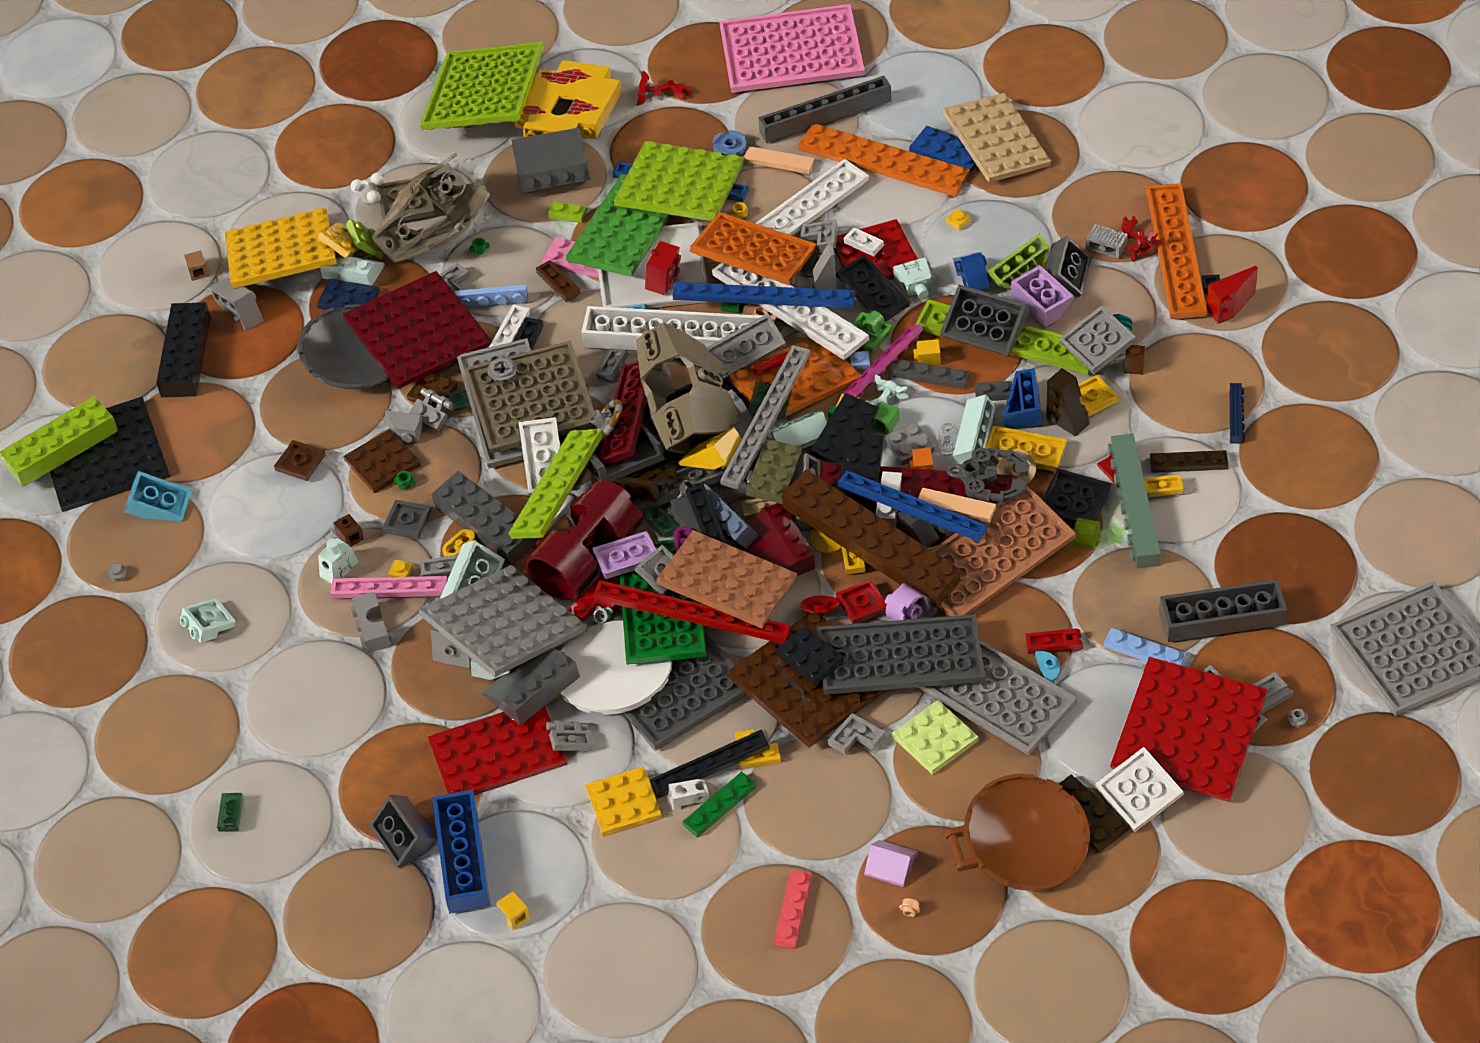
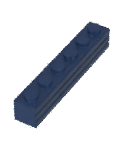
M1230 383L1229 388L1230 444H1242V439L1245 438V432H1242L1245 424L1242 423L1244 421V414H1242V412L1244 413V405H1242L1244 404V397H1242L1244 395V388H1242V383Z

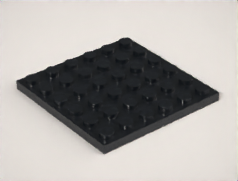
M143 396L107 407L106 409L114 418L118 431L50 471L62 512L131 490L138 471L160 479L170 477Z

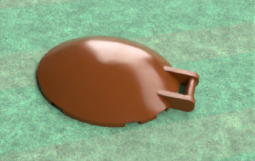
M1012 774L997 778L986 784L972 799L967 809L964 825L947 829L944 833L952 847L957 862L955 864L957 871L979 867L989 877L1007 887L1024 891H1040L1064 883L1083 864L1090 842V829L1085 812L1073 795L1070 796L1062 789L1063 786L1048 778L1045 780L1034 777L1033 774ZM964 836L971 858L964 859L958 837Z

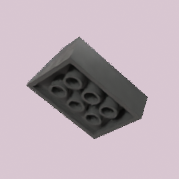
M579 127L511 140L522 193L590 180Z
M958 284L940 336L1009 356L1025 327L1030 309L1026 304Z
M552 648L510 669L508 674L503 675L482 692V695L521 726L580 677V674L573 659L564 652Z

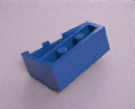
M1035 368L1016 371L1011 386V393L1009 398H1007V406L1002 415L1005 428L1018 429L1043 424Z

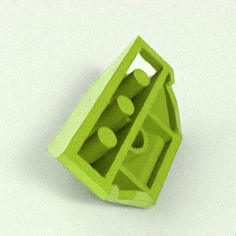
M1038 233L987 272L998 286L1011 290V281L1039 265L1044 269L1046 268L1050 246L1041 234Z

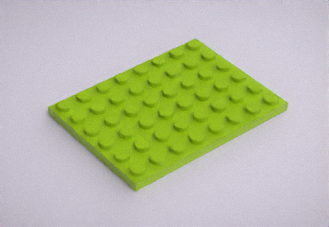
M543 42L447 52L421 120V129H449L458 126L466 127L468 125H483L487 123L498 124L500 122L520 120L544 49Z

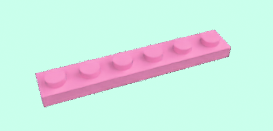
M448 577L333 579L331 597L332 599L353 598L374 591L377 598L441 596Z

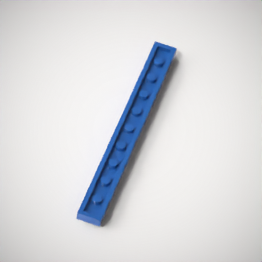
M675 282L672 296L673 300L853 308L855 290Z

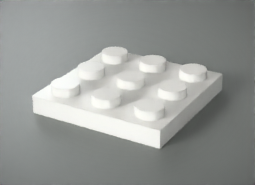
M1144 747L1095 784L1099 792L1124 821L1130 825L1134 832L1184 795L1182 789Z

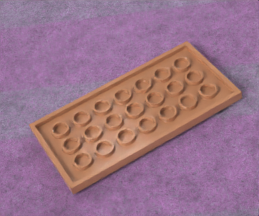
M1026 485L1025 493L1020 497L1003 502V504L999 502L996 504V510L990 523L975 520L988 526L980 542L955 533L931 550L961 570V582L940 604L939 608L947 616L970 615L1075 539L1076 533Z

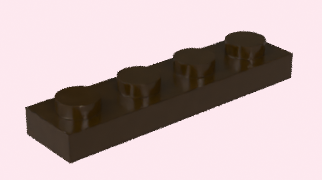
M1226 450L1150 453L1149 458L1151 473L1228 470Z

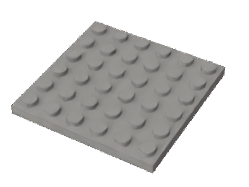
M512 565L419 610V615L493 677H497L586 632L587 629L585 623Z
M1435 581L1330 625L1332 633L1394 716L1480 680V638Z

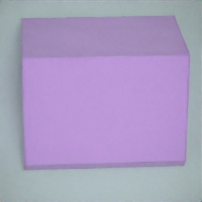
M878 840L870 846L864 875L904 887L918 856V851Z

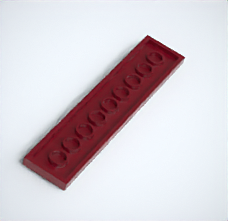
M823 462L820 479L838 490L842 463ZM881 466L878 483L881 484L883 471L902 473L900 491L918 498L922 488L969 498L966 495L965 485L962 480L951 477L947 474V471ZM997 474L996 480L984 482V489L991 490V493L1000 494V491L1010 490L1013 483V475ZM990 501L989 503L997 504L998 501Z

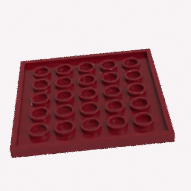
M437 271L343 313V319L397 389L457 362V357L461 354L485 349L492 342L491 338Z

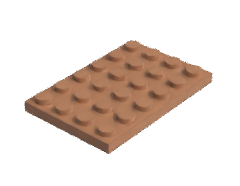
M693 530L658 576L656 584L763 628L796 581L798 573Z

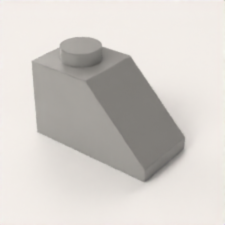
M385 411L387 425L401 441L418 443L424 428L421 414Z

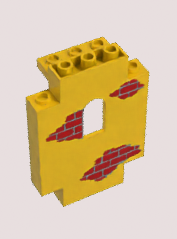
M566 60L561 62L557 71L540 69L532 82L521 118L514 122L515 127L523 128L524 137L579 127L581 137L596 139L621 95L620 80L611 79V67ZM559 98L574 100L565 114L554 115L551 113Z

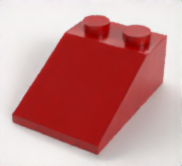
M1256 265L1208 284L1207 311L1217 324L1234 318L1256 293L1258 273Z

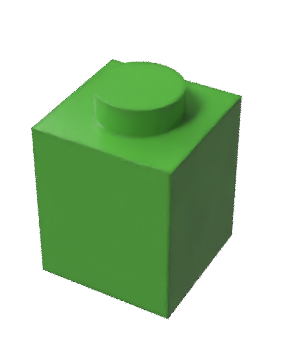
M882 402L872 422V429L886 435L890 434L899 422V408Z

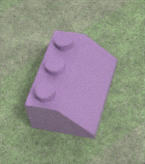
M1040 265L1011 281V297L1017 302L1026 304L1030 309V314L1044 327L1059 320L1074 299V296Z

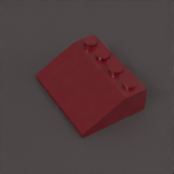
M776 503L768 506L747 521L759 534L747 549L733 539L738 549L798 573L797 576L815 569L814 553L788 511L783 508V504Z

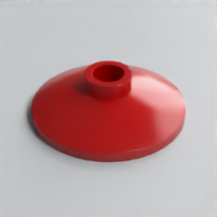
M825 595L808 597L800 603V607L804 611L820 614L821 616L840 606L837 598Z

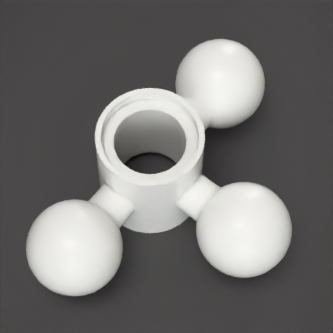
M378 172L374 173L371 176L370 183L366 180L355 179L351 183V189L365 203L378 204L381 200V195L373 188L384 183V176Z

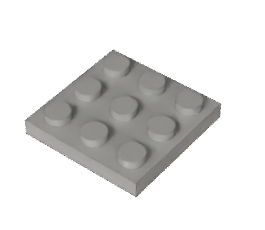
M1101 306L1059 338V341L1086 368L1095 374L1134 344L1137 338Z

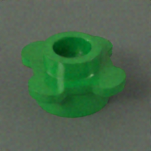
M475 238L472 241V245L469 246V250L482 255L490 247V244L485 242L483 238Z
M401 471L394 478V483L399 485L400 490H405L410 485H414L416 480L411 477L410 472Z

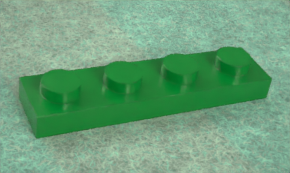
M741 771L683 820V826L698 838L756 788V783Z

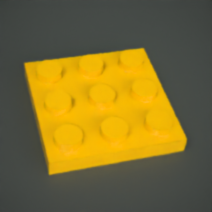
M644 766L585 784L603 837L662 819Z

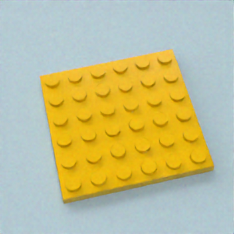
M317 208L310 212H300L294 216H284L277 220H267L261 224H251L244 228L231 229L225 232L232 289L337 264L335 251L317 238L320 232L330 227L327 208Z

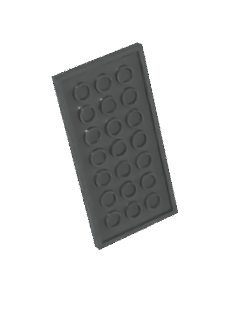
M975 614L817 627V636L844 659L842 664L822 680L824 695L985 682Z

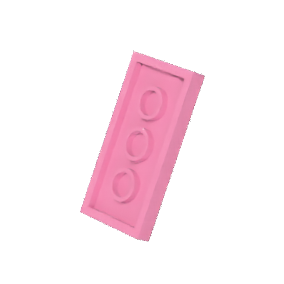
M558 237L554 238L542 259V264L551 260L559 269L599 278L597 268L566 261V255L576 241Z

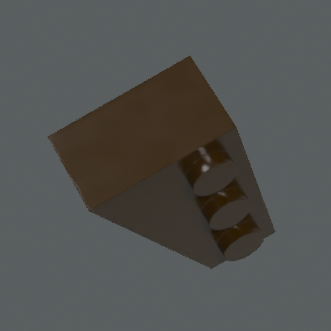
M1061 368L1047 380L1046 418L1051 423L1058 425L1076 437L1090 422L1084 416L1086 408L1080 402L1082 395L1077 377Z

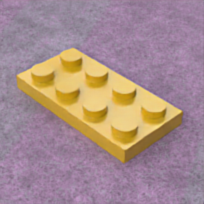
M993 425L985 449L1022 450L1033 457L1036 468L1056 472L1060 466L1067 439Z

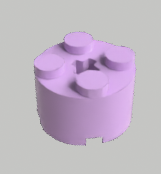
M903 583L893 594H889L885 599V604H887L886 616L892 621L925 618V612L930 610V599L906 583Z

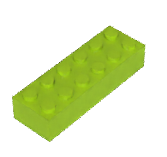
M93 396L1 450L0 457L4 467L22 487H25L118 430L113 416Z

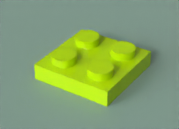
M352 219L346 223L355 247L378 259L385 255L372 238L375 233L374 229H369L361 222H356Z

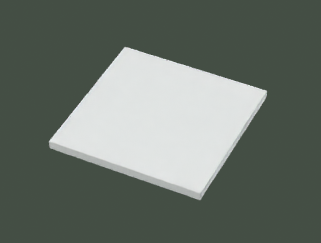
M698 222L664 226L632 277L598 269L602 306L618 308L646 304V309L705 303L706 301L673 300L672 296L675 282L708 284L704 256H698L690 252V246L700 235ZM659 241L680 247L679 255H681L678 265L680 273L677 278H674L671 290H667L665 296L645 289L646 264L652 255L651 251L656 248Z

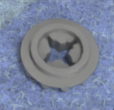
M509 358L496 359L488 366L489 377L493 378L495 382L498 380L502 383L504 380L510 381L511 377H515L517 372L516 363ZM504 367L505 371L501 374V369Z

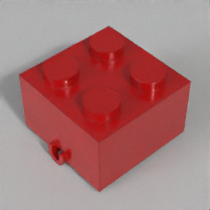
M659 241L656 248L651 251L652 255L646 264V290L664 296L668 289L671 290L674 278H677L680 273V267H678L681 260V255H679L680 247Z

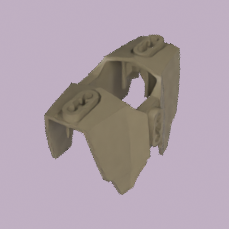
M456 153L437 166L421 172L411 179V182L399 192L391 209L373 234L372 238L379 246V249L394 263L426 252L445 239L459 233L465 227L464 223L471 221L489 198L490 194L486 191L487 188L485 186L466 184L448 162L458 156ZM419 184L430 200L447 215L440 226L425 239L421 238L424 231L423 228L416 231L406 226V218L411 215L410 213L400 217L415 197L412 191Z
M664 322L656 325L651 330H646L636 340L640 379L645 391V397L648 400L651 418L666 450L678 454H687L692 450L688 439L689 436L693 434L723 433L729 430V426L741 422L740 410L736 407L728 390L721 387L723 384L721 377L729 372L725 364L713 356L704 344ZM674 362L680 366L686 365L693 385L691 391L666 403V398L670 394L675 393L669 367L664 363Z

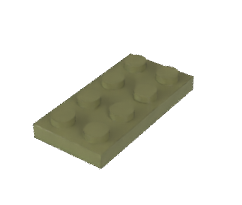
M765 439L747 486L746 495L782 504V494L790 486L802 453V447Z

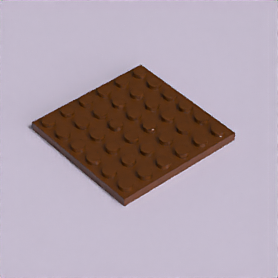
M808 613L790 626L787 640L804 626L817 635V627L833 625L820 614ZM769 641L727 671V677L808 748L840 726L851 713L856 714L887 691L876 690L824 695L822 680L815 686L809 683L776 654L775 650L782 644Z

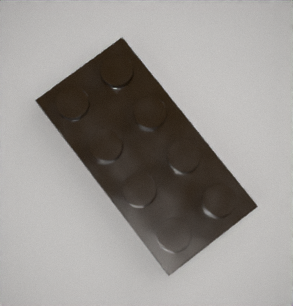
M1072 774L1059 783V785L1063 786L1062 789L1070 796L1073 795L1083 808L1090 829L1089 845L1098 853L1102 852L1129 830L1130 825Z

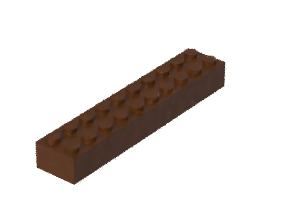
M807 469L782 494L784 509L898 584L906 583L917 589L930 599V605L936 609L961 582V570Z

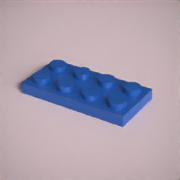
M927 125L909 146V152L970 169V174L977 166L958 137Z

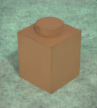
M201 250L184 255L192 281L209 277Z

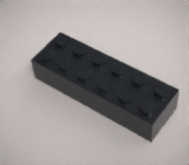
M207 302L171 303L156 381L161 397L197 396L211 319Z

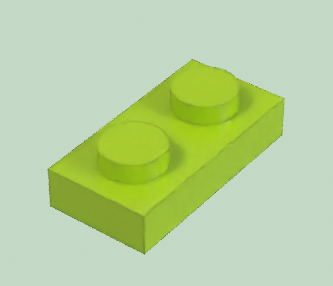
M553 201L548 216L549 219L582 223L587 208L583 205Z

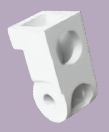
M702 779L669 784V799L673 811L681 809V806L705 802L710 797L706 783Z

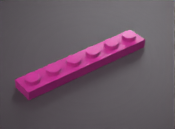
M920 324L910 326L843 394L848 393L855 397L861 396L864 393L863 389L875 382V375L883 374L887 370L886 366L894 363L898 359L897 356L905 352L909 348L908 345L920 337L919 334L924 330Z

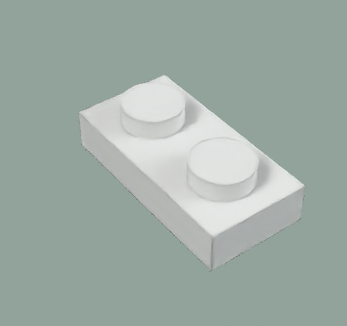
M855 227L844 237L845 244L873 257L884 246L883 240Z

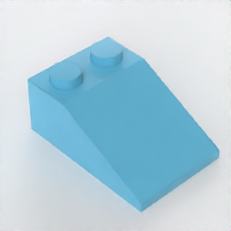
M138 471L124 512L143 519L182 522L192 490Z

